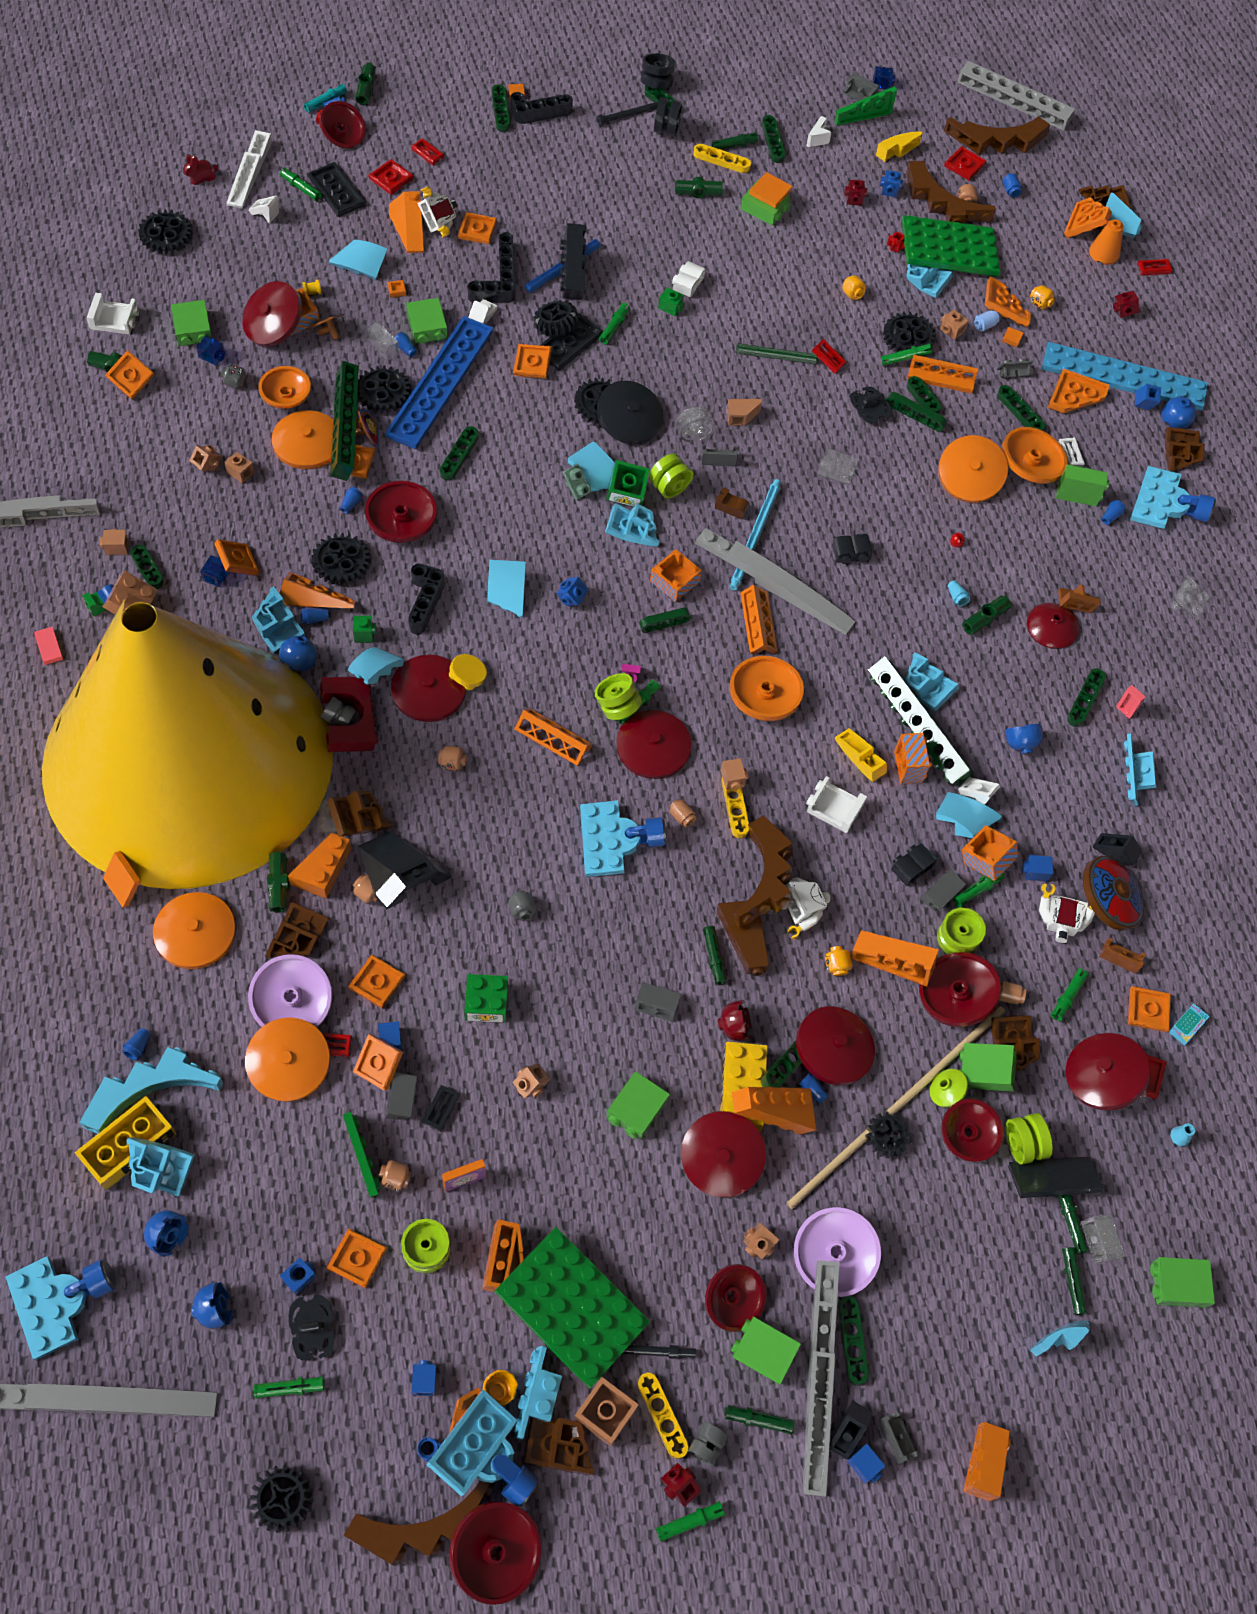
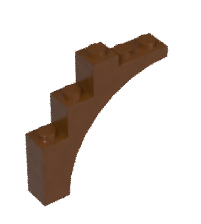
M909 161L906 174L911 199H927L930 213H945L946 221L963 224L964 222L993 221L996 212L995 205L972 203L954 196L943 189L932 178L924 161Z
M764 815L748 824L749 837L758 847L763 857L764 872L755 893L744 905L734 912V922L739 929L751 924L757 917L765 915L770 909L778 913L781 910L787 909L792 904L791 891L785 885L792 880V867L786 860L793 855V843Z
M479 1481L475 1489L461 1503L445 1514L425 1522L410 1525H390L372 1521L356 1513L344 1536L393 1566L395 1562L400 1563L407 1551L404 1548L405 1544L430 1558L432 1553L437 1555L443 1544V1541L440 1540L443 1536L451 1541L461 1520L471 1510L481 1504L484 1496L489 1498L495 1485Z

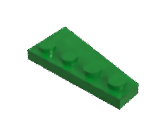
M891 87L836 111L835 124L838 126L892 114L897 94L896 87Z
M351 1112L343 1114V1119L369 1196L373 1197L378 1195L377 1190L381 1189L377 1176L372 1177L370 1169H373L374 1166L371 1157L365 1156L363 1149L367 1148L364 1136L359 1137L356 1128H359L360 1124L357 1115L352 1116Z

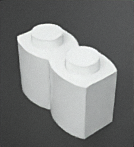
M689 261L686 262L685 265L681 266L679 274L675 275L672 280V284H674L673 290L691 297L704 279L706 268Z

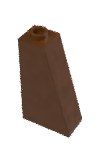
M747 901L718 903L717 915L746 974H752L753 976L763 975L767 972L769 963L760 916L754 919L751 924L739 929L734 922V912Z

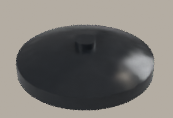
M633 381L614 382L604 389L598 399L597 415L602 427L610 436L620 442L632 445L646 443L656 436L662 426L663 409L656 395L642 384Z

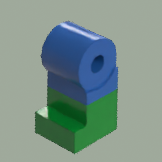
M113 584L106 585L91 595L89 592L82 595L93 617L106 611L103 605L114 587Z

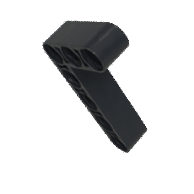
M503 232L499 235L500 281L469 282L467 291L470 302H481L484 299L491 303H510L515 300L514 243L511 233Z

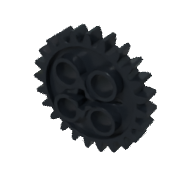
M166 209L163 213L158 210V214L151 212L152 216L146 215L147 220L142 219V224H139L140 229H138L142 245H146V249L151 248L152 252L157 250L158 254L161 251H164L165 254L168 251L174 253V249L180 251L179 247L185 248V244H189V240L192 239L191 222H189L188 218H185L184 214L180 215L179 211L175 214L173 210L167 213Z
M904 311L902 315L896 313V317L892 315L891 319H887L884 325L883 340H886V345H891L890 350L896 349L895 353L911 349L912 346L919 347L930 343V349H932L937 335L935 333L936 329L932 328L933 323L928 324L929 319L924 320L923 315L918 317V313L912 315L911 311L908 315Z
M385 365L382 369L377 366L376 370L370 368V372L364 371V375H359L358 402L362 403V407L367 406V410L373 408L374 413L377 410H380L381 414L384 410L390 413V409L396 411V407L402 408V403L405 404L406 399L411 394L408 377H404V372L399 373L398 368L393 371L392 366L389 369H386Z
M595 378L594 382L588 379V383L583 382L582 386H579L578 391H576L574 403L575 408L578 409L577 414H582V419L588 418L587 423L593 421V426L599 423V426L602 427L597 415V402L604 389L611 384L610 379L607 382H604L603 378H601V381Z
M343 532L340 537L334 533V538L327 535V541L321 539V544H316L317 549H313V555H311L312 566L315 573H318L319 578L324 577L325 582L331 580L333 585L338 581L339 586H341L343 581H345L346 585H348L349 580L355 583V578L362 579L361 574H366V569L370 568V551L367 544L364 545L363 540L358 541V536L352 539L350 533L347 537H344Z

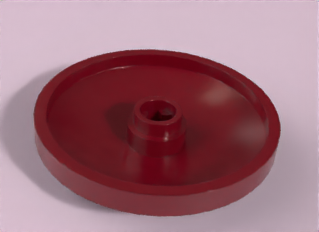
M282 281L269 282L257 289L249 298L243 311L242 325L246 336L262 347L275 346L285 341L294 332L301 318L302 302L300 295L292 286Z
M393 481L381 485L371 493L365 505V516L368 526L377 536L390 542L405 543L423 537L432 529L437 517V508L432 494L423 486L410 481Z
M420 655L403 663V666L396 670L391 682V693L396 707L409 718L423 722L439 721L455 713L464 701L466 688L449 677L452 661L438 655Z
M647 710L632 715L622 724L617 735L616 749L621 762L628 770L644 778L661 779L677 773L687 763L691 751V737L686 726L675 716L663 711Z
M956 952L937 958L927 987L919 984V994L924 1009L936 1021L948 1026L966 1027L985 1020L993 1013L1000 1000L1001 986L996 970L988 961L975 954Z
M835 1006L820 1007L809 1013L798 1027L796 1047L799 1057L808 1071L821 1081L832 1085H849L860 1080L872 1067L875 1058L874 1040L868 1027L854 1013Z
M1102 1033L1084 1039L1072 1050L1066 1062L1065 1074L1070 1090L1080 1102L1094 1109L1116 1110L1132 1104L1145 1092L1150 1080V1065L1146 1053L1134 1040L1121 1034Z
M715 1111L698 1118L687 1130L681 1146V1161L688 1179L699 1190L715 1197H732L747 1191L759 1179L766 1160L765 1144L759 1130L749 1119L731 1111Z
M501 1501L479 1505L461 1520L452 1537L449 1561L453 1578L467 1596L478 1602L489 1605L509 1602L523 1593L534 1579L541 1558V1540L534 1521L521 1508Z

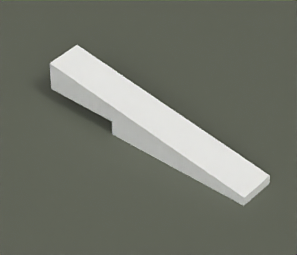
M255 130L248 152L244 153L226 203L228 206L243 208L272 144L270 133Z

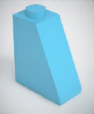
M1111 193L1105 206L1110 208L1112 212L1110 220L1122 222L1124 226L1123 235L1134 238L1136 234L1139 235L1142 225H1140L1141 219L1114 193Z

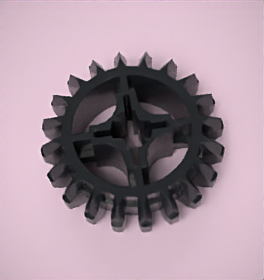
M554 300L546 305L542 304V307L538 308V311L535 312L534 323L541 335L545 334L546 337L550 335L553 338L554 336H565V333H571V330H574L575 326L578 325L579 316L576 307L571 302L568 303L567 300L564 302Z
M283 1465L282 1473H280L279 1468L274 1466V1475H271L266 1470V1480L261 1477L257 1478L258 1482L262 1484L260 1488L253 1485L252 1489L258 1492V1494L250 1495L249 1499L257 1501V1503L252 1504L250 1510L258 1509L253 1518L258 1519L262 1516L259 1526L262 1527L268 1522L267 1531L270 1532L274 1525H276L275 1531L280 1533L282 1525H284L285 1531L290 1532V1523L295 1528H298L299 1523L296 1519L299 1517L302 1521H305L306 1517L302 1512L304 1510L311 1512L312 1509L306 1506V1502H314L312 1497H307V1494L313 1492V1488L305 1489L309 1485L310 1480L305 1479L301 1482L305 1474L301 1471L295 1476L297 1472L296 1467H292L288 1473V1466ZM290 1479L296 1485L287 1489H281L276 1481ZM271 1486L272 1498L267 1502V1505L263 1506L265 1491ZM276 1489L283 1495L287 1493V1497H285L287 1509L280 1502L278 1505L276 1504V1501L279 1500V1494ZM300 1491V1503L296 1511L293 1512L291 1500ZM281 1508L287 1515V1518L273 1519L267 1513Z

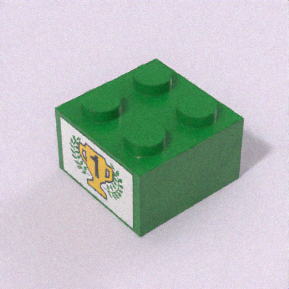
M616 460L612 468L606 500L632 507L636 504L641 505L644 500L650 468Z
M467 974L464 1009L465 1021L506 1023L508 976Z

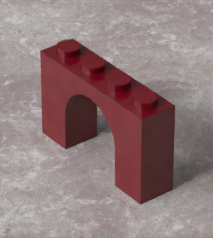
M322 677L319 687L321 703H329L334 696L341 700L342 703L353 706L361 716V720L353 725L328 726L326 732L328 752L373 751L375 744H378V733L374 731L376 718L372 716L374 703L373 700H370L369 696L371 695V684L367 685L364 683V679L357 677Z

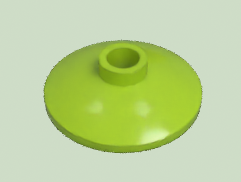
M947 1069L940 1072L933 1079L930 1086L932 1101L940 1107H950L962 1100L968 1090L966 1076L957 1069Z

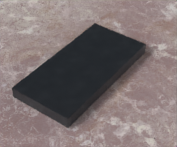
M335 162L307 173L308 179L322 193V197L338 217L366 206V201Z
M578 314V325L575 326L574 330H571V333H565V336L549 337L539 345L551 346L552 352L549 364L558 371L599 339L603 333V330L581 314Z
M1090 1156L1033 1160V1162L1026 1164L1009 1162L1008 1165L1020 1199L1103 1192L1104 1187Z

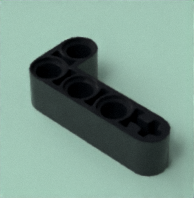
M521 92L511 94V111L515 121L519 124L568 116L572 113L573 98L568 94L526 101Z
M421 563L415 564L411 568L412 583L422 587L408 617L409 629L411 633L416 635L422 634L425 631L445 587L444 572L438 568Z

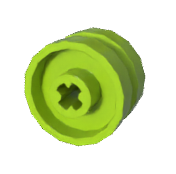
M672 453L661 458L653 466L649 473V480L658 488L664 498L670 499L682 493L689 486L694 473L684 464L678 454Z
M625 673L607 677L595 689V697L601 705L604 715L611 720H620L632 715L639 709L642 703V697L636 689L632 677Z
M960 907L951 910L945 916L937 931V941L941 949L947 954L956 952L973 954L986 934L983 918L969 908Z
M1039 1113L1025 1115L1024 1119L1017 1117L1007 1120L1005 1128L1006 1138L1011 1154L1017 1163L1026 1164L1033 1162L1034 1158L1042 1160L1051 1157L1053 1147L1050 1131Z
M426 1218L413 1222L404 1231L401 1240L403 1257L408 1266L416 1272L424 1274L435 1272L442 1268L449 1258L451 1249L448 1233L444 1226L436 1220ZM427 1243L430 1244L429 1247H427V1248H423V1247H422V1245H423V1246H426Z

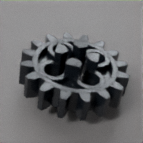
M886 1111L883 1113V1116L881 1113L875 1115L876 1119H870L871 1125L865 1128L870 1131L865 1135L866 1138H870V1142L867 1145L874 1146L873 1153L880 1151L879 1157H883L885 1154L887 1158L893 1157V1154L896 1157L901 1155V1152L907 1150L905 1145L911 1142L909 1139H906V1137L911 1135V1132H906V1128L909 1125H903L904 1118L897 1119V1113H893L890 1116L889 1112ZM885 1121L889 1123V1127L884 1124ZM896 1131L900 1133V1138L898 1135H894L891 1138L888 1135H885L881 1138L876 1137V1132L878 1135H881L885 1132L887 1134H892ZM887 1142L891 1144V1149L887 1147Z

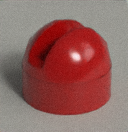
M959 532L953 534L950 539L951 545L956 548L962 547L965 542L964 535Z

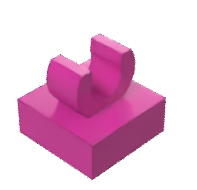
M622 664V671H625V674H632L634 677L633 681L636 682L637 675L635 673H640L641 666Z

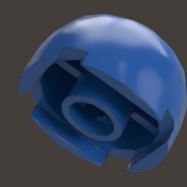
M1178 396L1170 399L1165 404L1161 417L1164 423L1166 421L1169 424V427L1187 429L1193 424L1197 411L1192 400Z
M298 635L289 637L282 643L279 651V660L283 664L290 665V669L307 671L311 666H315L317 649L311 640L305 636Z
M1028 724L1023 727L1017 726L1006 729V741L1012 749L1021 751L1022 754L1032 753L1033 748L1038 747L1042 742L1043 728L1041 724Z
M171 1210L159 1211L147 1221L144 1229V1241L148 1248L163 1257L173 1254L171 1250L178 1242L180 1247L187 1236L189 1226L185 1223L186 1217Z
M214 1282L202 1287L196 1293L193 1300V1306L191 1307L192 1316L206 1328H221L232 1322L233 1312L232 1310L227 1311L226 1299H230V1295L222 1282Z

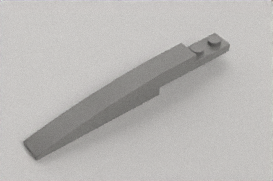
M60 495L0 502V527L27 526V520L100 515L97 499L90 498L62 501Z
M707 528L696 539L695 544L756 578V584L839 632L847 635L854 625L855 621L827 599L740 542L736 541L733 544Z
M817 1260L809 1350L803 1494L826 1497L840 1262Z
M0 1384V1409L215 1417L218 1393L81 1385Z

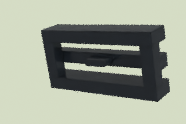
M441 1085L422 1120V1124L441 1132L460 1093ZM443 1091L446 1092V1095L438 1111L436 1112L433 1120L430 1121L429 1118L433 1110L435 1109ZM452 1095L453 1098L446 1112L444 1113L439 1125L436 1124L447 1101Z

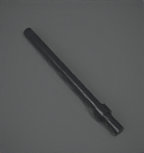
M629 1345L622 1354L669 1356V1359H678V1357L696 1358V1348H678V1345H669V1347Z

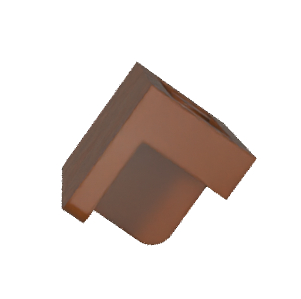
M1082 584L1075 590L1058 589L1060 607L1092 613L1101 605L1100 598L1091 597L1090 594L1085 593V587Z

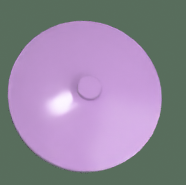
M300 955L275 957L258 969L250 983L248 992L250 1011L261 1027L276 1019L292 1017L305 1020L317 1028L325 1020L332 1004L330 980L325 971L309 958Z
M830 1207L812 1214L802 1224L795 1238L794 1258L800 1275L813 1289H815L817 1260L840 1262L837 1297H843L861 1291L873 1280L880 1265L881 1247L876 1231L862 1215L847 1208Z

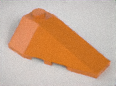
M420 191L403 192L389 204L390 219L407 253H424L422 213L418 206V203L421 202Z
M289 572L284 578L279 593L286 606L354 608L356 600L338 592H332L331 594L328 592L327 587L323 585L314 586L311 584L312 580Z

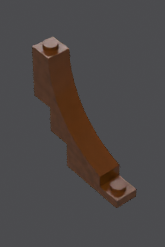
M1038 116L1023 125L997 128L982 126L970 121H966L962 125L950 117L946 121L944 132L978 155L988 147H992L1003 154L1011 146L1026 153L1047 136L1050 124Z

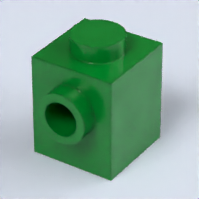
M667 287L659 297L658 309L676 316L684 308V295Z
M353 616L354 642L373 643V634H376L377 628L376 623H373L372 616Z

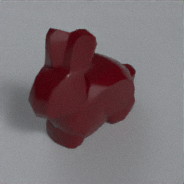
M186 155L187 163L183 167V173L190 177L193 185L215 179L218 165L211 164L203 159L198 161L197 156Z

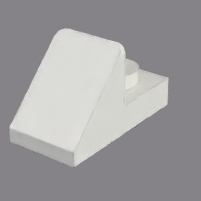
M821 116L809 133L807 147L829 144L831 132L826 130L825 117Z
M277 195L257 200L249 208V212L252 215L263 214L268 223H270L279 214Z
M484 299L481 302L474 301L468 318L487 324L496 312L497 305Z
M969 777L961 785L959 792L960 795L976 798V801L985 805L1000 788V785Z

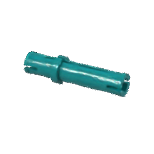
M341 84L336 88L328 89L326 93L304 103L305 111L310 113L323 106V102L347 94V88L344 84Z

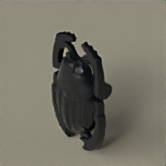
M863 387L864 394H857L858 391L855 390L849 395L853 407L856 408L858 415L867 423L876 424L878 423V418L883 417L887 420L891 416V406L874 387Z
M314 1294L311 1302H306L302 1297H299L290 1306L288 1323L291 1334H297V1337L292 1338V1346L297 1359L310 1361L312 1359L311 1356L306 1355L315 1348L323 1352L319 1354V1358L326 1357L333 1352L334 1333L333 1330H327V1328H332L333 1314L328 1300L322 1295ZM319 1303L323 1304L324 1307L327 1309L329 1314L328 1316L326 1315L324 1309L318 1305ZM299 1307L300 1309L295 1316V1321L293 1322L294 1312ZM326 1337H328V1346L323 1349L322 1345L324 1343V1340ZM298 1342L304 1345L306 1352L300 1351Z

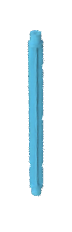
M775 479L773 484L770 485L766 499L747 541L746 547L753 551L780 490L781 481ZM736 568L731 579V590H737L745 574L739 568Z

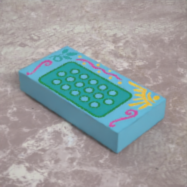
M1193 1003L1171 1028L1169 1033L1183 1045H1186L1210 1016Z

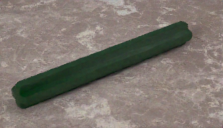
M741 343L737 344L736 349L738 354L816 364L818 359L813 353Z

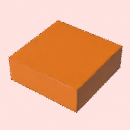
M508 84L510 99L511 94L514 92H521L525 97L523 84Z
M404 280L387 282L390 298L407 296Z
M1008 327L1002 342L1017 347L1024 332Z

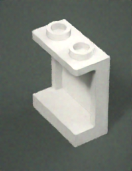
M95 293L87 315L89 328L130 335L132 328H135V318L139 315L140 308L137 306L136 299L132 298L130 304L104 301L101 293Z
M826 776L823 781L819 780L815 790L817 792L815 795L811 794L806 804L809 805L807 812L847 833L863 807L867 796L860 793L857 798L829 783L830 777Z

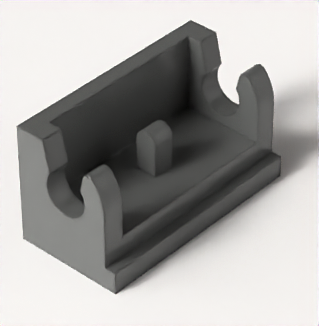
M853 72L852 76L845 83L847 87H845L843 93L860 101L877 94L879 85Z
M703 444L701 465L736 466L737 446H733V450L706 449V444Z
M950 869L920 899L933 911L936 909L940 910L966 884Z
M642 982L634 1010L673 1022L681 994Z
M401 1073L394 1074L390 1084L385 1119L407 1121V1118H411L417 1076Z
M900 1411L879 1420L898 1465L919 1456L903 1422Z

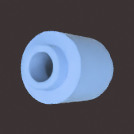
M991 310L975 317L974 326L979 331L994 327L999 322V315L996 311Z

